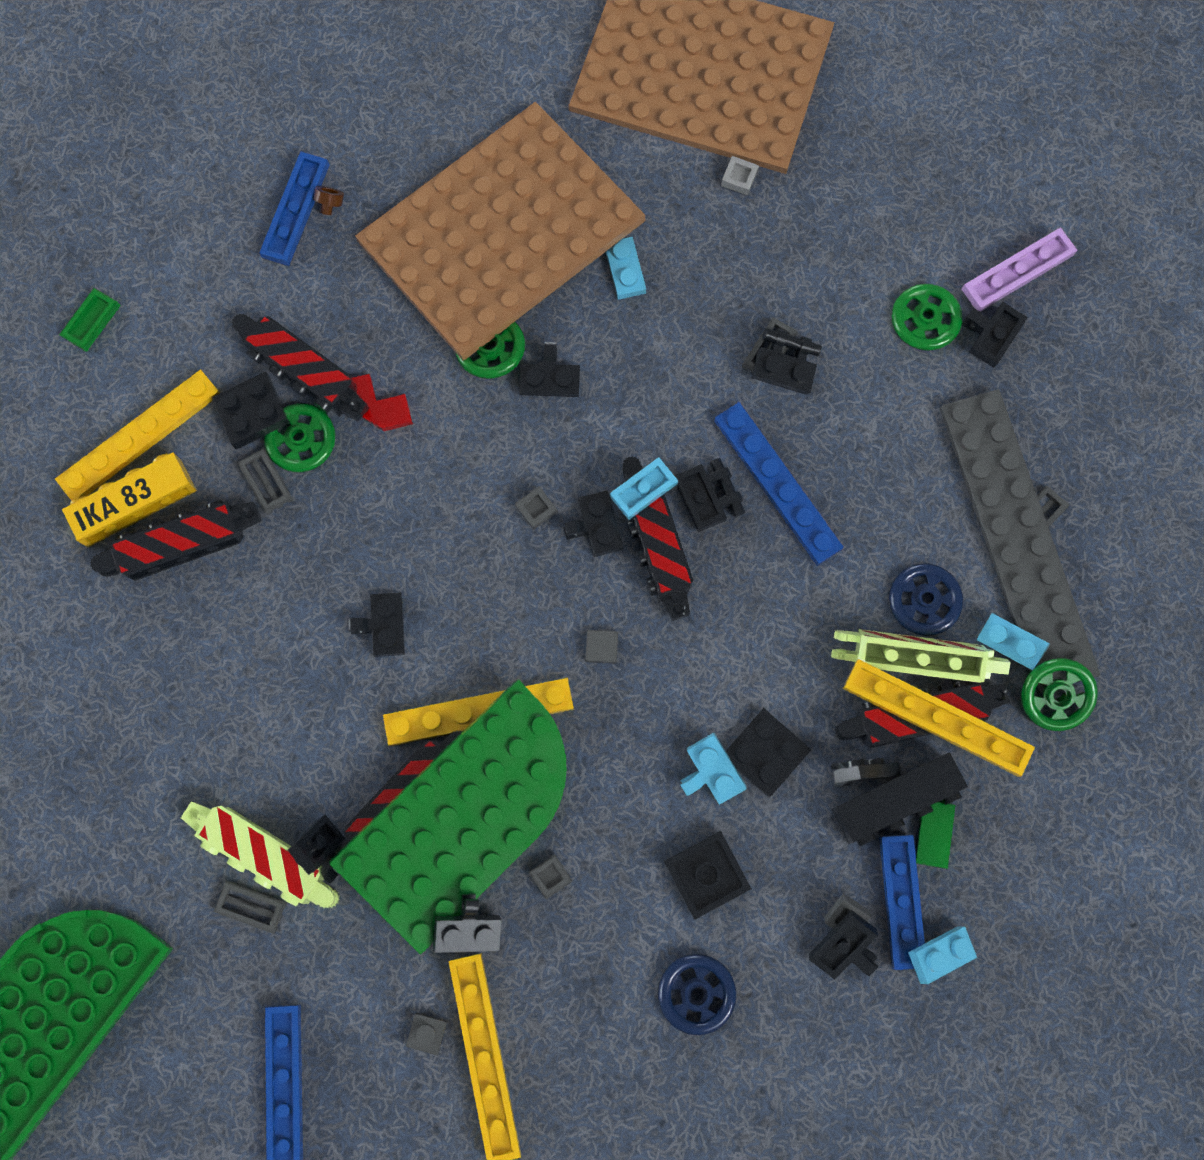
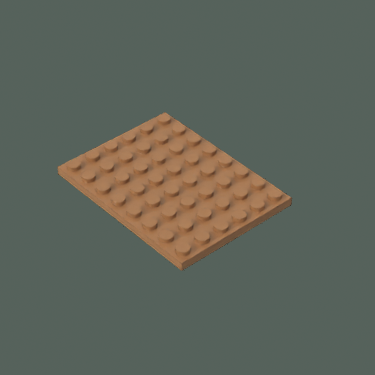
M607 0L572 95L569 111L731 158L734 156L760 167L786 174L835 22L757 0Z
M534 102L355 235L363 249L464 361L475 353L480 346H484L493 339L495 334L501 333L644 223L646 219L645 214Z

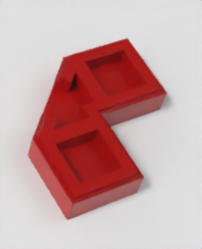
M370 374L352 378L353 382L357 385V394L369 407L368 411L363 415V419L382 431L413 424L405 394L377 401Z

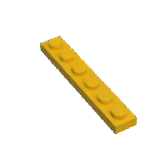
M200 369L56 477V482L71 501L81 496H88L213 401L212 397L220 394V392Z
M860 659L856 660L843 687L844 690L1017 777L1023 775L1035 749L1034 746Z
M568 678L526 686L550 714L574 710ZM504 691L384 714L388 746L450 735V733L457 730L458 732H463Z
M482 953L450 960L449 967L486 1159L513 1160L521 1158Z

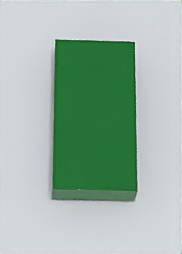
M93 288L59 335L87 352L121 305Z
M936 802L931 805L934 811L920 817L915 850L916 864L948 869L956 805H944L942 802Z

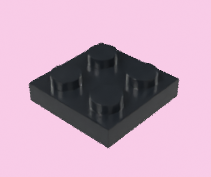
M266 371L212 397L231 445L236 450L290 424L272 380Z
M763 708L730 745L726 753L735 768L770 798L808 755L811 749Z
M721 831L664 861L694 920L752 889Z

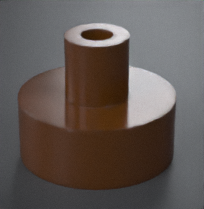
M325 186L315 187L313 200L321 203L320 213L332 215L333 206H342L344 199L342 191Z

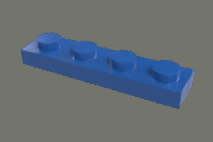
M300 151L259 252L263 259L290 266L315 203L313 200L315 187L322 186L330 166L327 159Z
M914 835L879 837L892 969H914L908 952L925 944Z

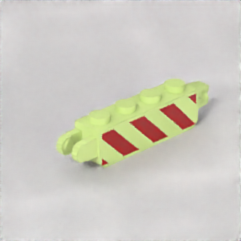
M859 629L858 632L835 630L834 638L839 641L857 642L855 651L832 649L831 657L834 659L853 662L860 659L880 670L978 683L984 682L985 679H990L991 673L1009 675L1011 662L1006 658L994 657V650L987 649L984 645Z
M191 802L183 813L181 819L196 831L194 836L203 841L200 845L203 849L213 855H217L219 852L229 858L227 864L240 872H244L247 869L254 873L256 876L253 880L261 886L270 889L273 885L283 892L280 897L288 903L297 906L299 903L309 904L311 901L323 908H333V906L338 904L340 900L339 892H336L331 886L323 882L324 878L321 874L322 865L308 875L288 852V849L291 847L289 844L230 807L218 806L210 809L196 802Z

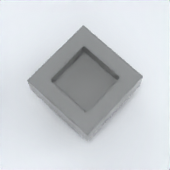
M732 156L723 176L721 186L748 196L759 165Z

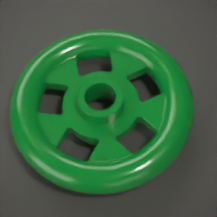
M918 284L906 289L896 299L892 309V324L900 339L909 346L919 350H937L945 347L957 337L962 326V310L954 295L945 288L934 284ZM929 296L941 300L940 306L938 307L936 304L928 302ZM912 299L920 303L914 311L907 307V304ZM929 312L933 318L927 319L923 316V313ZM942 313L950 314V325L941 324ZM912 319L917 329L910 331L905 321ZM937 330L938 337L926 339L925 331Z
M514 322L504 329L502 335L495 334L493 339L484 346L479 347L476 351L480 356L479 359L473 362L470 357L464 361L457 354L456 357L463 369L471 375L484 379L498 378L511 372L520 363L525 351V337L519 325ZM505 342H513L512 352H504ZM488 345H495L493 349L486 350V347ZM500 358L501 364L488 367V360Z
M297 403L284 407L290 421V426L284 435L275 430L264 436V446L269 458L280 468L291 472H307L319 467L331 455L335 445V428L330 417L318 407L310 404ZM300 415L312 417L310 424L298 423ZM323 430V441L314 442V431ZM297 433H304L301 440H294V436ZM283 443H286L287 447L292 450L286 456L278 449ZM311 448L313 456L301 460L299 453Z
M1066 658L1051 659L1036 666L1025 679L1021 692L1023 709L1028 718L1037 726L1050 731H1065L1082 724L1093 712L1098 697L1097 684L1092 673L1081 663ZM1066 671V679L1053 680V672ZM1081 681L1085 692L1076 695L1072 684ZM1038 683L1046 684L1042 697L1034 695ZM1062 689V696L1054 698L1055 691ZM1075 703L1079 709L1072 715L1067 716L1063 710ZM1045 704L1055 710L1050 718L1040 712Z

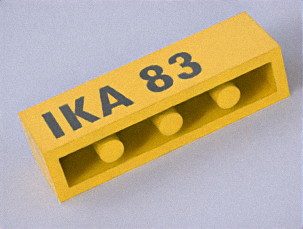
M172 452L157 456L153 463L143 468L130 470L124 478L116 482H108L101 485L98 491L89 496H81L72 500L70 505L63 508L62 511L76 540L88 548L197 490L182 460Z

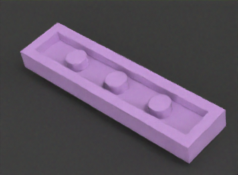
M1060 227L964 284L961 290L974 308L982 311L1071 258L1078 250Z

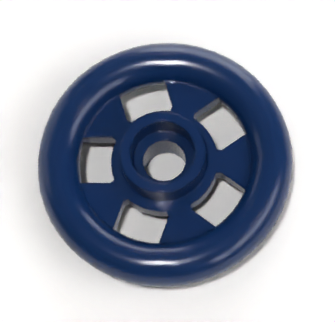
M924 563L910 566L898 574L890 588L889 603L892 614L902 627L918 635L932 636L947 631L957 622L963 608V594L958 581L950 572L940 566ZM925 576L927 584H921L916 587L913 578ZM940 581L949 591L944 596L935 587ZM902 592L911 593V605H902ZM923 594L931 596L932 602L930 604L923 602ZM941 604L949 608V611L943 618L935 614ZM915 611L928 616L926 623H920L913 619Z
M690 954L675 960L665 970L659 983L658 1001L664 1017L674 1028L690 1035H706L720 1029L731 1017L736 1004V987L732 975L720 961L703 954ZM693 968L696 977L684 983L680 973ZM710 971L720 981L714 988L704 979ZM694 988L702 989L703 997L700 1000H693L691 998V991ZM681 989L683 1003L673 1005L671 990ZM714 996L723 1000L717 1013L708 1009ZM687 1010L701 1011L700 1022L687 1020Z

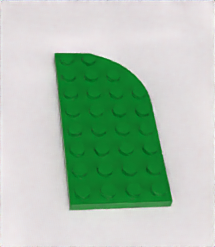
M517 679L329 861V864L420 955L433 943L435 916H460L462 894L475 893L477 899L542 834L553 819L563 796L567 768L562 737L550 713L526 686Z
M82 910L64 913L39 923L28 930L14 942L0 959V1160H12L173 950L169 944L138 921L104 910Z

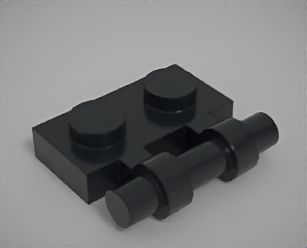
M765 328L762 340L772 342L770 350L763 347L758 350L752 379L807 395L811 393L817 364L808 362L806 359L808 354L818 357L822 346L812 343V339L807 337L797 338L787 335V331L781 329L774 331ZM783 346L796 350L795 357L782 354Z
M720 458L710 462L713 472L710 474H706L701 464L674 475L678 480V490L698 532L725 522L727 519L723 510L725 508H731L734 517L745 513L741 503L743 498L739 491H735L730 480L732 475L728 467H724ZM718 483L725 495L719 499L712 485Z

